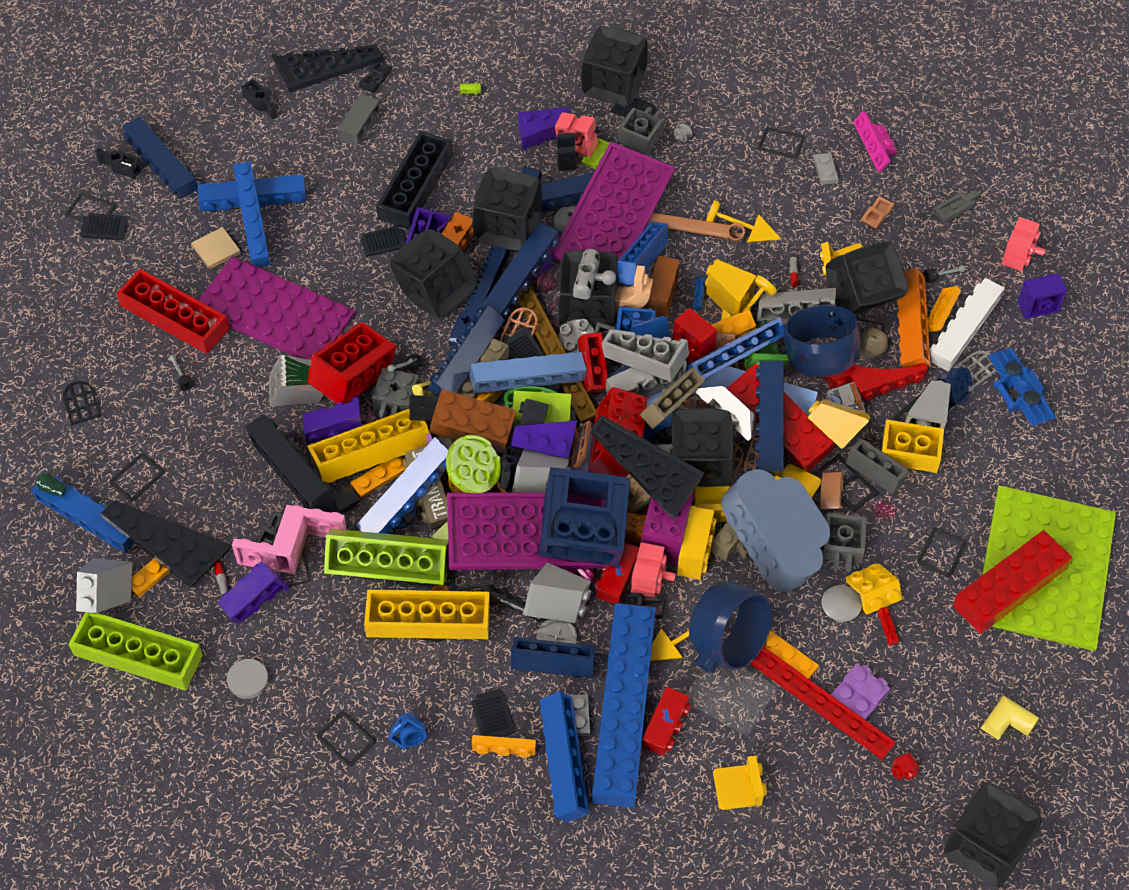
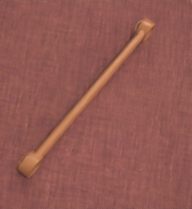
M653 213L647 224L648 226L650 222L668 224V229L727 238L732 242H740L745 236L744 227L738 223L727 225ZM738 227L743 233H733L730 230Z

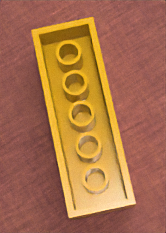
M409 409L307 447L313 466L321 476V481L331 483L364 469L388 462L399 456H404L408 451L427 446L426 434H429V430L425 421L409 420Z
M367 590L364 622L366 637L488 640L490 595L489 592Z

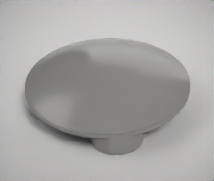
M586 319L569 321L560 327L559 341L565 351L579 352L577 339L583 334L594 333V328Z
M844 585L833 586L826 590L821 601L824 612L838 623L856 618L862 608L859 594L854 589Z

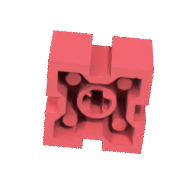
M562 112L555 125L556 137L557 134L575 133V151L580 156L592 157L598 145L597 133L594 132L596 129L595 118L587 116L577 118L575 114Z
M1022 217L1018 218L1014 231L1008 241L1002 265L1022 271L1024 265H1029L1032 253L1044 256L1046 249L1037 247V243H1035L1041 234L1038 231L1039 223Z
M640 543L632 575L631 593H643L644 597H655L656 594H660L662 579L675 581L676 574L666 572L667 555H664V547Z

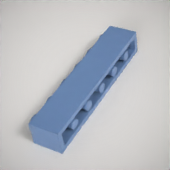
M569 352L566 354H551L530 358L478 362L471 364L469 376L474 393H483L525 386L536 387L584 381L587 369L582 352Z

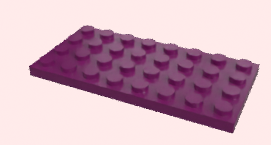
M610 142L560 237L559 246L551 254L553 258L561 261L563 253L566 251L595 249L616 254L619 260L645 230L675 171V167Z
M233 256L198 299V301L226 315L230 328L294 357L311 360L312 355L316 351L319 352L328 343L336 340L356 314V311L352 308L261 268L252 266Z
M447 493L449 570L542 569L547 562L561 569H598L610 566L538 556L545 493ZM569 494L567 496L568 503L603 507L604 499Z

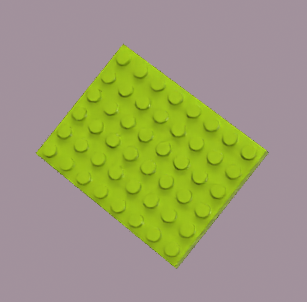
M998 486L982 575L1042 530H1045L1073 558L1067 570L992 627L1096 651L1116 512Z

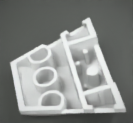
M718 386L696 389L695 392L708 404L717 409L730 411L732 422L736 426L735 429L748 441L756 435V423L758 421L755 414L727 388Z

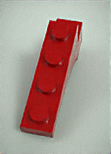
M925 363L899 369H875L853 365L846 371L823 377L831 390L855 382L861 400L870 401L877 395H887L894 389H903L911 383L922 382L926 378L928 368Z

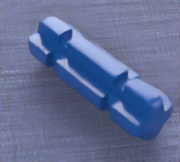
M696 278L694 309H703L704 278Z

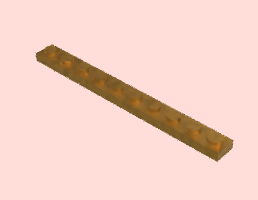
M530 285V288L522 294L519 305L521 308L531 309L536 314L538 323L534 334L545 356L566 354ZM524 311L523 313L528 320L531 312ZM534 315L532 316V318H531V320H530V323H529L530 325H533V326H534V324H535V317H534ZM581 381L562 383V389L565 394H572L571 406L575 410L580 423L585 424L588 421L594 420L596 409Z

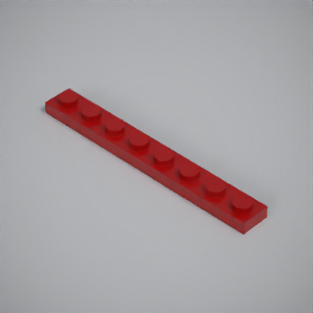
M764 646L758 656L750 663L881 760L895 746L896 742Z

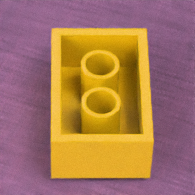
M886 420L881 452L905 468L937 473L941 462L944 429Z
M695 506L690 507L679 554L678 576L701 580L702 573L706 574L717 521L716 518H713L714 510Z

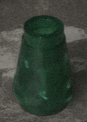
M42 473L37 479L36 487L39 488V491L61 498L67 491V487L49 473Z

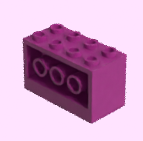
M695 490L674 521L652 498L650 499L642 532V543L664 547L667 563L678 565L690 507L693 506L695 499Z

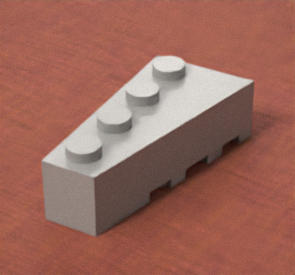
M836 288L780 292L773 296L761 294L757 321L768 322L780 317L783 325H786L787 320L802 309L818 305H834Z
M611 329L601 343L604 357L670 382L673 381L689 355L688 341L685 339H680V341L672 340L670 337H663L661 339L654 338L649 334L640 336L635 335L634 332Z
M684 361L672 382L631 367L606 379V392L608 393L612 386L645 397L663 392V388L668 389L686 373L687 363Z

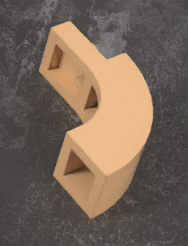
M637 266L634 285L628 287L617 286L615 295L616 312H618L619 307L640 309L648 302L653 279L648 278V274H645V266Z

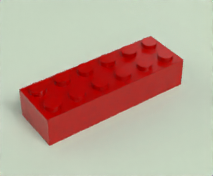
M139 269L116 293L121 307L205 354H208L230 329L226 315L142 269Z
M756 363L727 387L755 416L756 404H760V398H756V386H760V380H756V368L760 367ZM784 392V453L800 469L809 472L834 450V442ZM756 416L757 421H758V423H759V422H760V416Z
M1042 530L958 593L953 607L980 634H983L1067 570L1073 557L1045 530Z

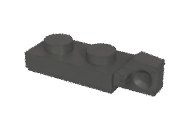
M976 190L969 194L961 192L936 206L933 213L943 223H946L975 206L980 194Z

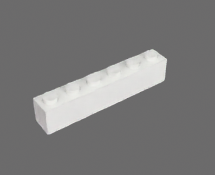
M987 278L981 284L978 283L973 291L974 294L967 297L964 308L960 307L957 311L956 319H951L949 322L948 330L946 332L943 331L938 338L939 342L937 345L933 344L930 348L931 363L946 371L952 368L1002 298L1004 287Z

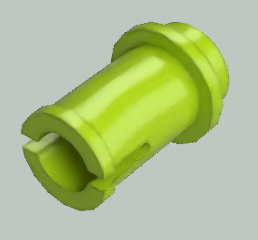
M460 83V94L478 95L481 93V83Z

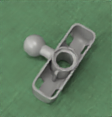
M587 249L583 253L573 287V296L576 298L589 299L595 281H603L604 284L611 285L616 280V275L613 271L607 270L603 274L597 273L600 264V254L595 249Z

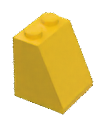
M718 259L715 260L713 265H709L706 271V275H708L705 286H707L706 294L731 316L741 313L753 298L756 275Z
M823 399L821 402L817 400L808 410L810 412L808 418L841 449L870 419V415L826 399Z

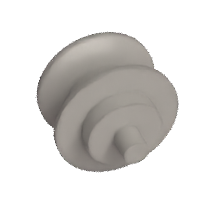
M683 123L680 124L678 128L674 129L675 139L683 143L687 142L688 138L692 137L691 127Z

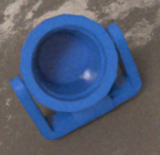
M405 713L398 717L389 732L388 739L402 749L417 746L427 738L426 725L419 721L414 713Z

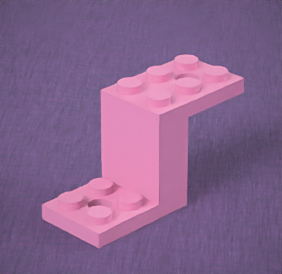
M286 505L273 545L266 542L256 543L248 539L240 540L234 538L232 547L237 564L254 567L263 561L277 572L295 575L308 534L326 537L330 529L347 530L345 516L337 512L329 513L323 512L320 509L303 508L299 505Z

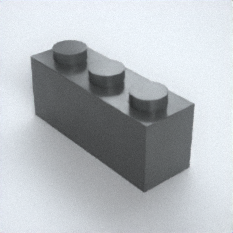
M360 94L357 100H354L350 111H347L345 119L337 127L340 141L355 146L359 145L380 112L378 99Z
M862 438L850 449L846 460L847 465L892 495L904 484L909 472L907 468Z

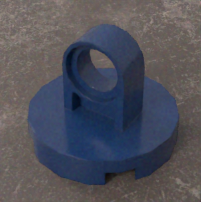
M954 366L948 374H941L935 380H942L945 383L951 384L949 395L951 403L963 404L970 396V392L967 391L968 386L972 385V377L968 368Z

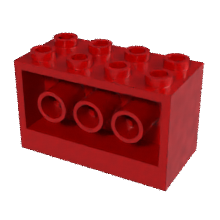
M360 322L312 355L307 383L336 404L340 402L343 405L347 404L352 398L357 397L378 381L382 368L388 369V366L392 365L396 345L365 323Z
M612 386L596 408L594 425L602 415L643 438L645 420L640 414L647 408L648 397ZM592 435L587 472L627 477L629 473Z

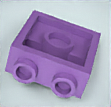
M856 664L844 677L843 682L833 691L831 696L866 720L887 697L890 688L886 680L874 677L869 667Z

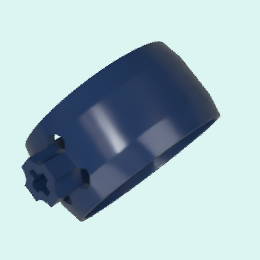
M834 305L812 306L796 312L786 322L784 332L786 355L790 365L796 371L811 376H829L848 370L858 361L861 350L860 327L856 316L849 309ZM831 325H834L837 330H834ZM820 337L841 338L837 341L823 344L805 343L808 340ZM802 355L807 359L806 362L801 358Z
M720 581L708 588L697 602L690 620V643L692 648L699 654L694 663L710 674L714 673L718 665L730 669H740L750 664L762 650L770 632L772 611L769 601L753 588L736 582ZM739 606L735 625L730 635L722 644L726 625L733 612Z

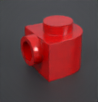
M911 753L896 758L891 766L893 776L899 780L905 778L911 780L918 775L920 770Z

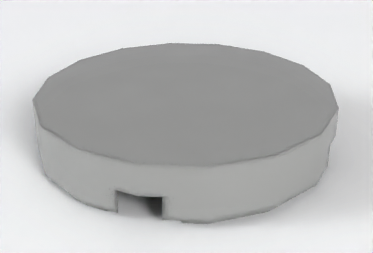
M548 619L540 625L536 639L576 644L577 633L570 622Z
M243 659L236 662L228 671L227 684L234 695L242 699H251L259 696L264 688L267 687L269 676L261 662L254 659Z

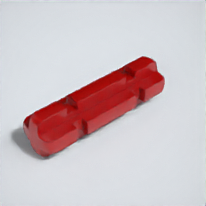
M880 608L878 616L882 620L880 622L884 634L887 636V643L890 646L897 645L899 638L897 633H895L896 629L890 616L889 608Z

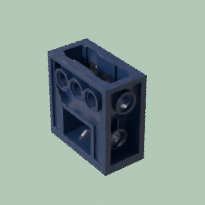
M550 467L545 487L538 556L618 567L624 551L630 478ZM569 494L604 499L603 507L568 503L567 496Z

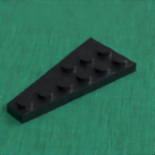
M377 45L357 46L355 49L350 50L339 48L338 51H330V49L312 50L294 55L292 52L282 56L271 54L272 60L289 92L372 65L377 61H383V55Z
M602 415L591 429V434L674 521L703 478L704 472Z
M113 501L101 512V518L191 588L232 548L230 544L118 501Z

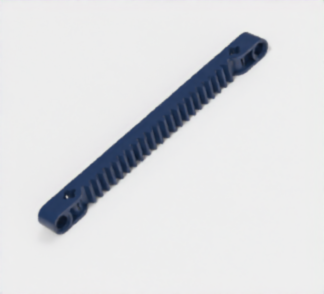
M523 167L521 172L535 176L541 181L542 170ZM491 246L489 256L486 257L487 261L484 262L482 272L479 273V278H477V286L472 291L470 300L467 301V306H465V312L458 316L452 329L449 346H456V339L466 331L465 326L475 318L473 314L480 308L497 284L510 254V249Z

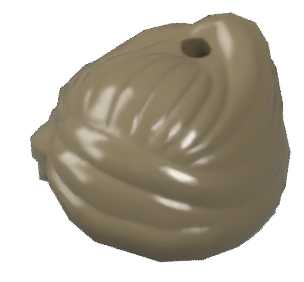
M869 328L860 334V355L862 357L874 358L882 355L888 349L887 336L880 329Z

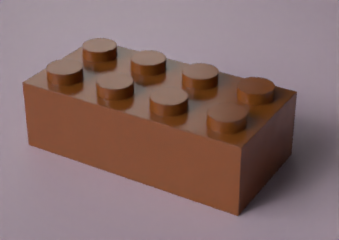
M441 389L429 433L454 440L467 435H478L487 439L496 452L504 453L516 410Z

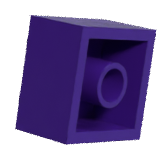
M1059 273L1036 279L1031 278L1024 281L1017 303L1025 319L1060 312L1067 289Z

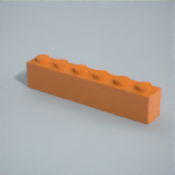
M913 268L904 272L908 285L907 294L896 300L899 308L897 317L900 324L898 327L900 334L899 347L901 350L900 363L905 368L925 363L928 368L931 367L925 277L917 268Z

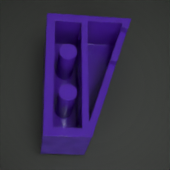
M569 107L518 112V129L522 151L534 145H541L542 142L549 139H556L555 125L562 112L570 113Z
M417 207L405 245L427 229L442 233L452 216Z
M358 397L352 398L353 402L344 405L342 402L337 403L336 407L328 410L324 407L303 414L306 443L314 444L362 426Z
M577 420L515 426L510 445L569 458Z
M261 561L245 577L239 579L230 591L225 592L217 603L231 620L239 624L260 609L258 607L266 600L273 601L276 599L274 597L275 594L283 589L287 591L290 587L277 571Z

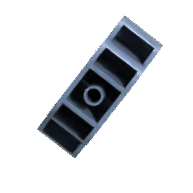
M755 469L743 474L723 495L721 507L728 523L732 525L738 539L744 544L750 558L756 563L760 574L764 576L772 588L780 592L793 591L821 568L823 555L820 548L829 540L830 529L825 518L799 481L789 477L776 480L767 471Z

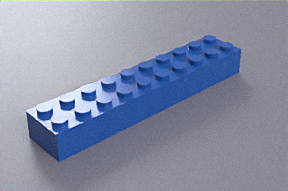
M615 603L592 803L635 808L656 607Z

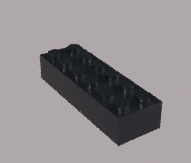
M423 131L418 133L376 205L378 220L410 230L417 207L423 208L453 155L452 140Z
M263 414L245 426L253 446L305 508L330 512L336 507L334 504L336 499L330 492L332 489L326 481L322 482L320 480L321 476L315 468L311 469L309 467L310 463L304 455L300 456L298 454V448L294 443L290 444L288 442L289 439L283 430L279 432L278 426L272 418L268 419Z

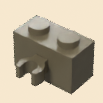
M727 522L712 540L711 552L726 562L736 549L739 550L740 555L747 557L748 551L744 549L745 546L738 539L732 525Z

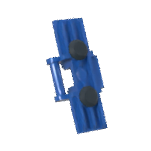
M1012 347L988 355V358L1001 379L993 383L995 389H998L1005 400L1009 412L1021 409L1031 426L1056 418V415L1044 398L1045 389L1032 369L1024 367ZM1005 386H1009L1010 389L1016 388L1020 395L1016 402H1014Z

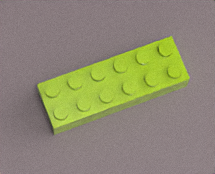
M330 529L326 534L324 573L444 585L447 578L448 540Z
M85 612L68 644L74 656L185 691L203 656L199 644L106 615Z

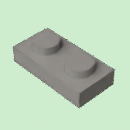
M832 154L814 155L813 159L820 184L838 183Z
M588 694L569 695L573 701L577 735L590 736Z

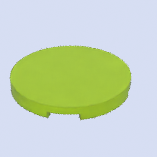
M467 435L457 439L450 446L446 456V468L451 481L465 493H484L490 490L498 482L501 474L500 457L497 456L495 450L490 445L491 443L478 435Z

